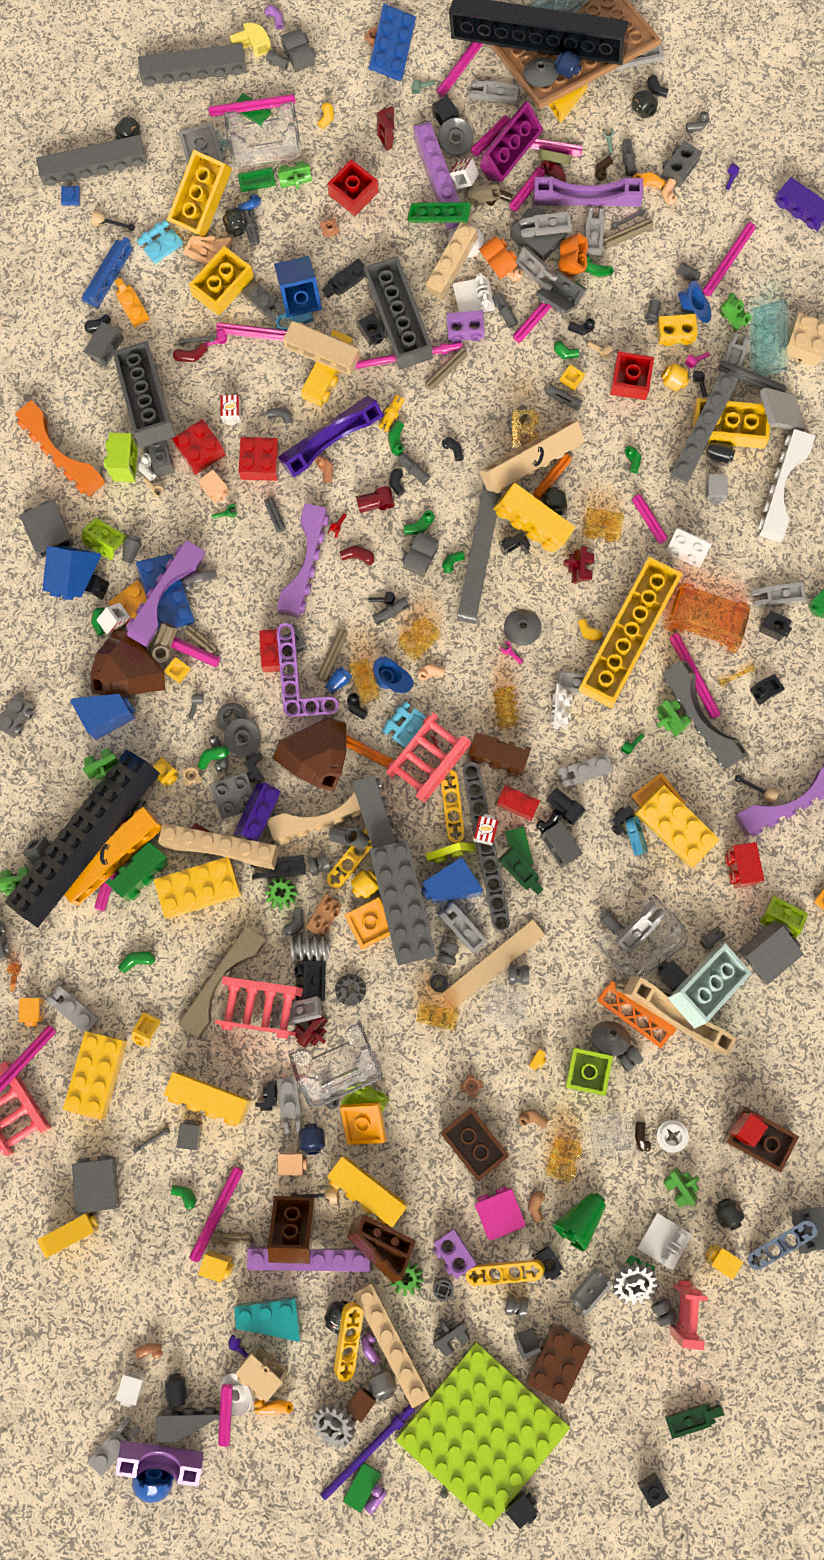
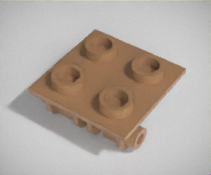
M325 893L305 928L320 938L326 935L334 918L339 915L342 905Z

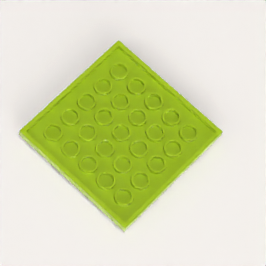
M476 1341L430 1396V1399L424 1403L396 1437L395 1441L490 1528L568 1432L570 1426Z

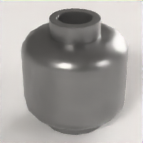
M383 1367L373 1370L371 1372L372 1376L367 1381L372 1397L379 1399L380 1402L395 1395L394 1392L397 1390V1384L392 1371L383 1370Z

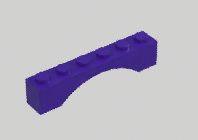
M367 395L282 453L278 458L286 472L292 477H296L309 468L318 455L334 442L354 431L370 426L384 415L376 400Z

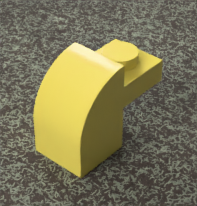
M245 23L243 24L244 31L229 36L231 45L242 43L243 49L251 47L255 57L266 54L269 50L271 51V44L267 33L258 24Z

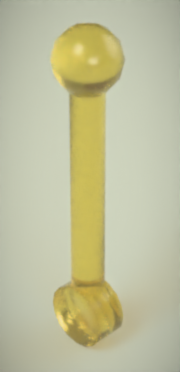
M750 665L748 669L727 679H721L719 685L724 687L726 683L748 672H754L755 667Z

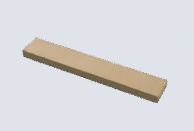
M534 920L530 921L442 993L443 996L455 1009L545 936L544 932Z

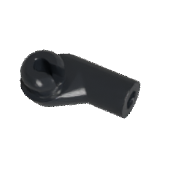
M656 75L648 77L647 85L651 94L667 98L669 89L660 86Z
M105 314L99 319L88 320L84 324V329L87 333L96 332L101 322L109 324L111 319Z
M589 318L582 325L570 322L567 330L579 335H585L594 330L595 321Z
M399 468L391 471L389 485L398 497L405 493L404 488L400 484L403 471Z
M554 809L546 823L543 820L538 821L536 829L544 833L555 826L562 816V812Z

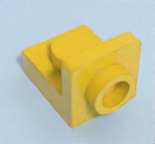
M162 757L153 765L160 772L157 779L165 787L168 784L172 785L178 779L177 775L179 772Z
M143 1012L132 1030V1040L139 1046L150 1047L151 1039L160 1026L161 1020Z

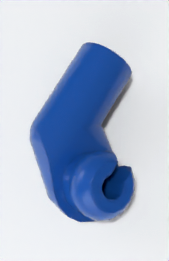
M252 194L249 198L250 200L239 204L238 208L242 211L252 210L260 206L261 199L257 194Z

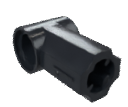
M557 787L546 799V802L562 812V818L568 819L567 822L571 825H574L586 812L580 803L571 800Z

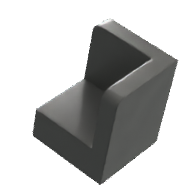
M295 625L293 627L296 632L298 654L306 650L307 646ZM291 632L284 635V637H289ZM289 645L285 646L289 655H292V647Z
M45 836L32 839L22 853L34 865L51 844Z
M533 1328L514 1335L522 1359L541 1352Z

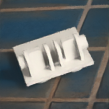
M483 273L476 274V278L473 280L453 283L459 312L479 310L488 312L495 310L489 279Z
M677 528L666 554L700 568L712 543Z
M557 684L552 699V708L555 710L551 711L554 715H551L550 724L554 729H560L561 726L568 730V724L571 723L569 708L572 705V695L560 684Z
M657 1213L637 1249L673 1270L693 1234Z

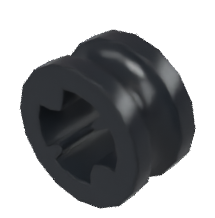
M441 974L433 976L430 981L431 988L435 992H443L448 986L447 978ZM436 978L438 980L439 978L443 979V988H435L434 980Z

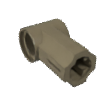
M474 182L469 187L465 202L473 204L474 207H479L481 202L498 200L501 196L500 187L497 183L483 185L479 182Z
M161 622L155 640L150 645V652L158 662H164L168 659L169 650L178 629L167 622ZM159 648L164 649V651L161 654L155 653V651Z

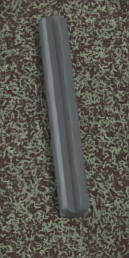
M722 360L718 366L719 371H723L758 387L781 392L786 391V385L725 360Z

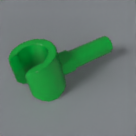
M230 504L227 510L211 515L212 519L223 516L236 517L237 512L231 513L229 511L235 509L236 505Z
M641 733L632 744L626 741L621 751L630 754L645 735Z
M629 1256L626 1261L630 1266L633 1265L634 1261L637 1262V1265L643 1262L635 1256ZM645 1263L646 1267L650 1266L652 1271H655L656 1266Z

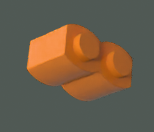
M577 233L561 242V257L558 267L561 272L569 277L586 270L588 240L585 236Z
M495 235L479 248V251L501 280L518 266L515 262L517 257L512 250L507 251L508 245L504 239L501 238L499 240Z

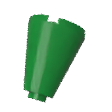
M598 1193L588 1194L558 1218L553 1224V1228L563 1239L566 1237L571 1241L570 1245L584 1252L588 1248L606 1208L605 1199Z

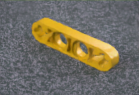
M451 770L448 774L455 778L451 781L452 787L456 786V789L449 788L444 790V787L448 788L447 780L441 782L447 838L451 843L456 844L464 839V825L458 776L455 771ZM453 792L456 794L457 799L455 802H448L446 795ZM451 811H456L459 814L457 821L449 820L448 814ZM460 823L461 827L457 826V832L461 833V836L458 837V840H454V837L450 836V834H453V827L449 828V825Z
M365 828L363 832L368 835L367 829ZM367 845L362 855H357L354 851L355 847L351 846L327 876L328 885L334 889L343 886L369 854V849H372V845L370 847ZM351 860L353 867L350 870H345L342 867L343 861ZM338 867L347 874L345 877L341 874L339 884H331V876L336 877L340 873L337 871Z
M537 1259L478 1264L466 1272V1280L472 1286L536 1281L542 1277L545 1267ZM533 1265H535L536 1269H539L537 1274H534V1271H527L526 1276H524L525 1270H530ZM513 1266L517 1267L520 1270V1276H512L510 1268ZM493 1268L498 1269L500 1278L494 1279L490 1275V1270ZM474 1271H476V1274H483L485 1271V1275L479 1276L477 1280L474 1276H471Z
M356 1302L347 1303L342 1310L334 1364V1373L342 1382L349 1381L355 1372L363 1311ZM354 1328V1333L351 1336H345L348 1329ZM345 1348H352L348 1355H342Z

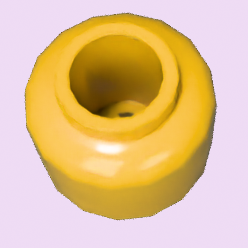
M676 363L667 365L661 375L663 384L674 391L685 388L690 380L687 378L688 370Z
M362 870L351 881L354 887L351 891L358 898L363 896L368 899L379 889L376 876L371 870L368 872Z

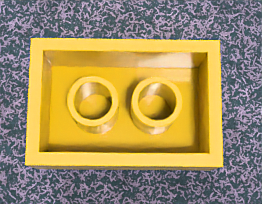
M223 246L190 282L191 294L220 316L254 278L252 267Z

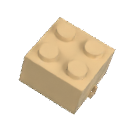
M798 313L792 321L782 354L794 358L798 363L804 362L817 366L824 356V321Z
M257 1344L241 1363L235 1374L242 1385H248L258 1399H263L267 1402L283 1383L288 1371L276 1361L274 1355H269Z

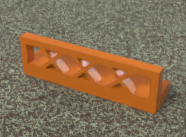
M610 981L596 1001L659 1048H662L677 1029L623 995L622 992L616 991V983ZM608 991L616 995L617 1004L609 1005L603 1000ZM619 998L623 1000L624 1003H619ZM628 1004L631 1006L633 1016L625 1017L622 1015L620 1005ZM612 1006H617L618 1011L614 1009ZM644 1016L647 1018L649 1028L641 1029L638 1027L636 1017ZM628 1018H633L634 1023L630 1021ZM651 1022L655 1024L657 1027H652ZM660 1028L666 1033L661 1042L653 1038L652 1029ZM644 1030H649L650 1035L646 1033Z

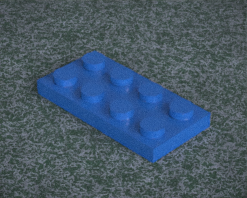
M385 3L383 4L368 69L397 81L402 80L416 16Z
M173 554L136 562L145 595H147L151 588L155 589L157 586L155 582L161 573L164 575L167 570L165 569L166 564L170 559L174 560ZM181 579L168 587L158 603L157 631L161 622L170 623L177 628L194 623Z

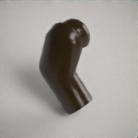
M607 156L595 166V177L599 181H603L607 177L606 168L613 164L610 156Z
M500 189L501 196L499 199L510 203L513 194ZM497 200L486 201V204L493 206Z
M636 1122L635 1140L638 1150L649 1152L651 1150V1142L645 1141V1123Z

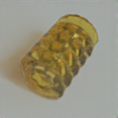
M514 686L500 687L493 692V697L496 698L494 704L497 705L495 712L498 713L496 714V719L500 720L497 722V726L500 728L519 725L515 721L520 719V716L514 715V713L519 712V709L513 708V706L518 704V701H512L513 698L517 697V694L511 693V691L516 689Z

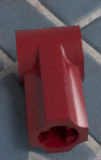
M389 486L380 487L373 493L356 496L360 513L376 509L387 510L386 508L391 509L395 506Z

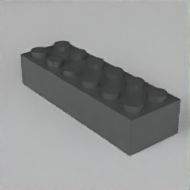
M398 256L363 267L366 284L385 330V335L398 370L433 359L432 345Z
M148 341L112 351L132 429L140 448L176 437L155 359Z
M408 840L369 849L397 965L435 957L436 952Z

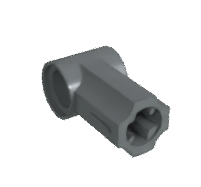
M334 825V827L330 828L329 840L331 842L352 846L359 850L364 849L369 843L368 835L355 827L347 828Z

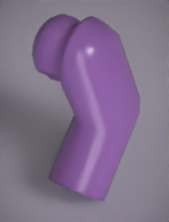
M268 5L264 9L265 15L274 17L276 29H283L282 12L274 5Z
M368 1332L361 1338L363 1353L373 1365H376L380 1362L381 1358L371 1345L376 1340L375 1336Z
M380 1485L373 1487V1497L364 1506L369 1514H372L380 1506L386 1496L385 1488H382Z

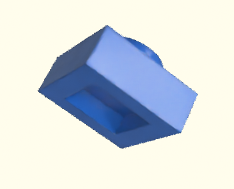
M61 186L62 206L80 205L79 186Z

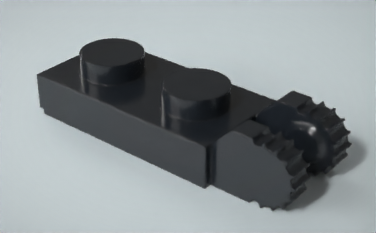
M304 855L277 858L274 870L266 868V873H255L252 875V879H274L306 875ZM251 865L252 868H260L258 866Z

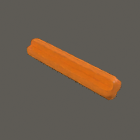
M564 453L565 456L559 459L533 493L536 499H542L543 494L547 492L572 460L570 455Z
M346 735V747L386 768L393 761L389 756Z

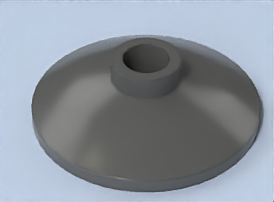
M546 57L532 59L524 67V79L534 87H546L553 84L559 76L556 72V66H554L555 61Z
M451 118L440 127L438 139L440 146L445 152L451 155H462L472 146L474 135L471 126L465 120ZM452 136H457L458 141H453Z
M516 610L506 618L504 632L512 643L519 646L530 645L540 636L541 622L538 616L529 610ZM525 623L527 627L521 628L519 625Z
M236 719L230 722L225 729V745L234 755L241 757L249 756L260 745L259 729L248 719ZM238 735L242 737L241 742L237 739Z
M613 1021L600 1022L593 1028L591 1033L593 1046L602 1054L619 1056L624 1054L630 1046V1035L625 1027Z

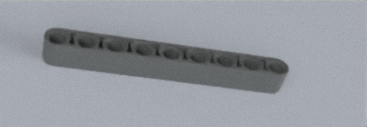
M485 484L483 485L457 621L476 624L497 518L496 511L493 508L501 498L502 493L487 491Z
M468 762L463 767V780L475 836L479 816L489 815L480 768L476 763ZM473 768L477 773L474 776H468L466 770ZM471 787H478L480 793L473 795L469 790ZM480 805L484 811L477 814L474 812L473 807ZM493 841L489 851H483L480 847L482 843L476 842L491 923L495 931L504 932L510 925V917L495 842ZM487 861H492L495 864V868L487 870L484 864ZM496 880L499 887L497 889H490L488 882ZM500 899L503 906L496 909L492 906V901ZM498 918L505 919L506 926L499 928L496 925V920Z

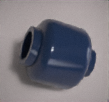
M569 50L564 51V53L560 52L554 64L556 72L567 79H571L574 75L577 76L582 68L579 65L580 57Z
M306 1124L305 1128L299 1131V1146L306 1155L319 1154L325 1147L324 1130L317 1127V1124Z

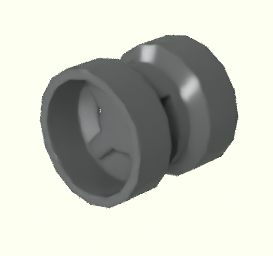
M325 852L319 854L318 857L307 858L312 876H316L322 871H331Z
M441 942V952L437 956L436 961L455 966V956L459 952L460 946Z
M509 965V985H515L516 983L529 985V965H523L522 967Z
M633 1045L624 1054L616 1056L627 1072H630L634 1065L641 1064L644 1061L639 1051Z
M438 1278L433 1284L434 1296L440 1301L450 1299L453 1295L452 1282L448 1278Z
M508 1294L505 1315L512 1316L517 1314L519 1318L525 1319L529 1298L523 1296L517 1298L513 1294Z
M669 1298L662 1299L650 1306L652 1312L658 1317L657 1322L660 1327L669 1325L678 1319L675 1311L671 1309Z

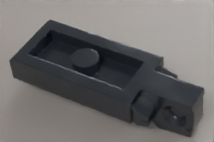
M359 258L327 282L328 285L323 288V294L327 299L335 293L337 295L344 294L365 278L363 270L365 265Z

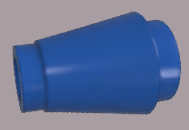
M341 666L335 670L325 688L334 694L349 683L352 676Z

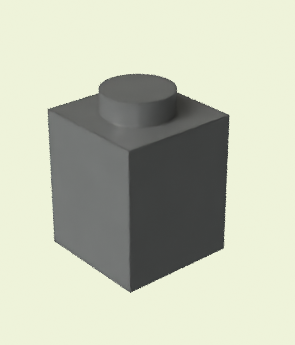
M186 1119L185 1123H180L177 1148L199 1150L202 1125H198L197 1120Z

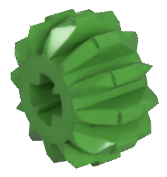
M280 877V883L275 878L272 879L275 885L267 884L271 891H265V895L270 896L266 901L268 903L273 901L272 908H275L279 903V910H283V904L289 909L290 905L288 902H296L292 896H298V892L293 891L297 886L295 884L290 886L291 879L284 883V877ZM279 889L286 891L283 898L277 896Z
M410 1260L405 1273H410L409 1277L412 1276L413 1279H409L408 1283H405L404 1279L390 1283L391 1286L398 1285L395 1290L396 1293H399L401 1288L404 1289L403 1296L407 1295V1290H410L411 1295H414L413 1287L420 1290L421 1286L417 1282H424V1278L418 1276L423 1273V1270L415 1271L418 1263L415 1262L410 1267Z

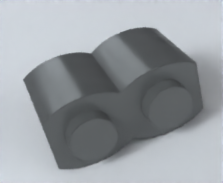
M300 28L281 35V44L295 72L315 65L314 58H316L314 48L308 45L309 39L307 34L303 33Z
M418 532L417 536L412 537L409 544L411 549L409 552L404 553L401 562H403V569L424 577L439 548V540Z

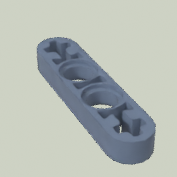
M804 1220L752 1251L748 1255L749 1266L755 1270H760L812 1240L819 1233L818 1224L813 1220ZM805 1224L808 1227H813V1230L811 1231L813 1235H811L810 1233H806L803 1236H801L799 1232L806 1229ZM788 1234L795 1235L797 1238L796 1245L793 1246L787 1243L786 1237ZM771 1244H776L779 1247V1255L776 1256L770 1253L769 1247ZM764 1253L767 1257L760 1261L761 1265L754 1263L755 1255L759 1257Z

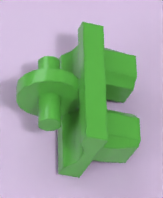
M304 161L297 162L296 166L293 167L282 165L277 170L281 188L295 185L296 189H300L299 184L312 181L309 163Z
M730 293L728 299L720 306V315L722 318L728 319L734 330H739L741 325L746 326L752 318L750 313L744 311L743 301L737 299L734 293Z
M665 700L656 708L659 712L657 717L660 720L657 727L661 728L664 726L667 732L671 730L675 737L682 733L691 722L687 715L681 717L677 715L676 711L680 709L677 700Z
M109 748L100 752L102 759L98 761L93 756L83 759L85 767L82 769L89 779L94 777L97 780L104 778L107 772L119 760Z
M19 868L18 876H12L10 870L0 871V892H5L6 895L13 892L21 879L30 871L29 868Z
M678 1167L674 1168L663 1181L664 1185L669 1191L676 1186L679 1188L681 1193L674 1197L679 1207L687 1204L692 1206L696 1203L695 1201L698 1197L694 1192L699 1190L696 1182L700 1178L698 1175L691 1177L689 1172L682 1175Z

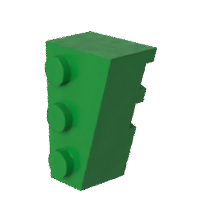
M151 842L147 843L132 857L133 860L126 867L122 866L118 870L120 874L113 880L109 878L105 881L121 898L128 902L136 900L141 894L140 890L144 886H149L155 878L153 876L158 871L162 872L168 866L167 862L169 859Z

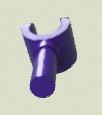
M734 163L731 164L727 171L731 176L725 188L726 190H730L733 180L739 174L740 168Z
M232 1335L228 1341L229 1348L246 1358L249 1354L239 1346L242 1340L240 1338L236 1339V1336Z

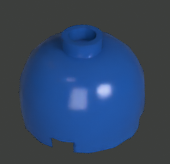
M145 1470L136 1478L132 1477V1489L135 1495L142 1501L147 1503L159 1502L165 1499L171 1491L174 1477L164 1470Z

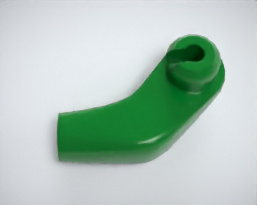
M586 256L587 267L585 272L595 277L613 275L614 269L612 266L591 263L592 259Z
M397 421L388 432L390 450L396 456L401 455L404 451V446L400 440L404 424L400 421Z
M427 510L417 522L404 525V535H417L418 532L424 533L434 522V513L431 510Z
M217 746L204 750L199 759L198 768L205 770L212 760L226 758L229 755V749L226 746Z
M149 951L132 952L123 959L118 969L126 973L135 965H152L155 963L156 958Z

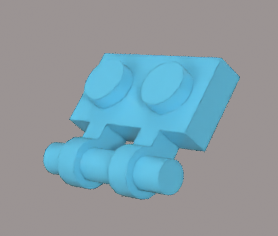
M166 220L161 223L157 222L154 228L148 232H143L141 237L136 240L139 246L147 243L143 250L154 264L183 245V241L173 229L167 232L164 230L169 226ZM159 233L160 237L152 241L151 238Z
M404 702L401 707H397L396 713L390 720L388 719L385 722V727L381 730L385 735H388L391 730L394 731L395 734L392 736V740L404 749L421 729L426 718L416 708L411 714L408 713L407 710L410 705L407 702ZM401 717L405 718L406 720L400 727L396 725Z

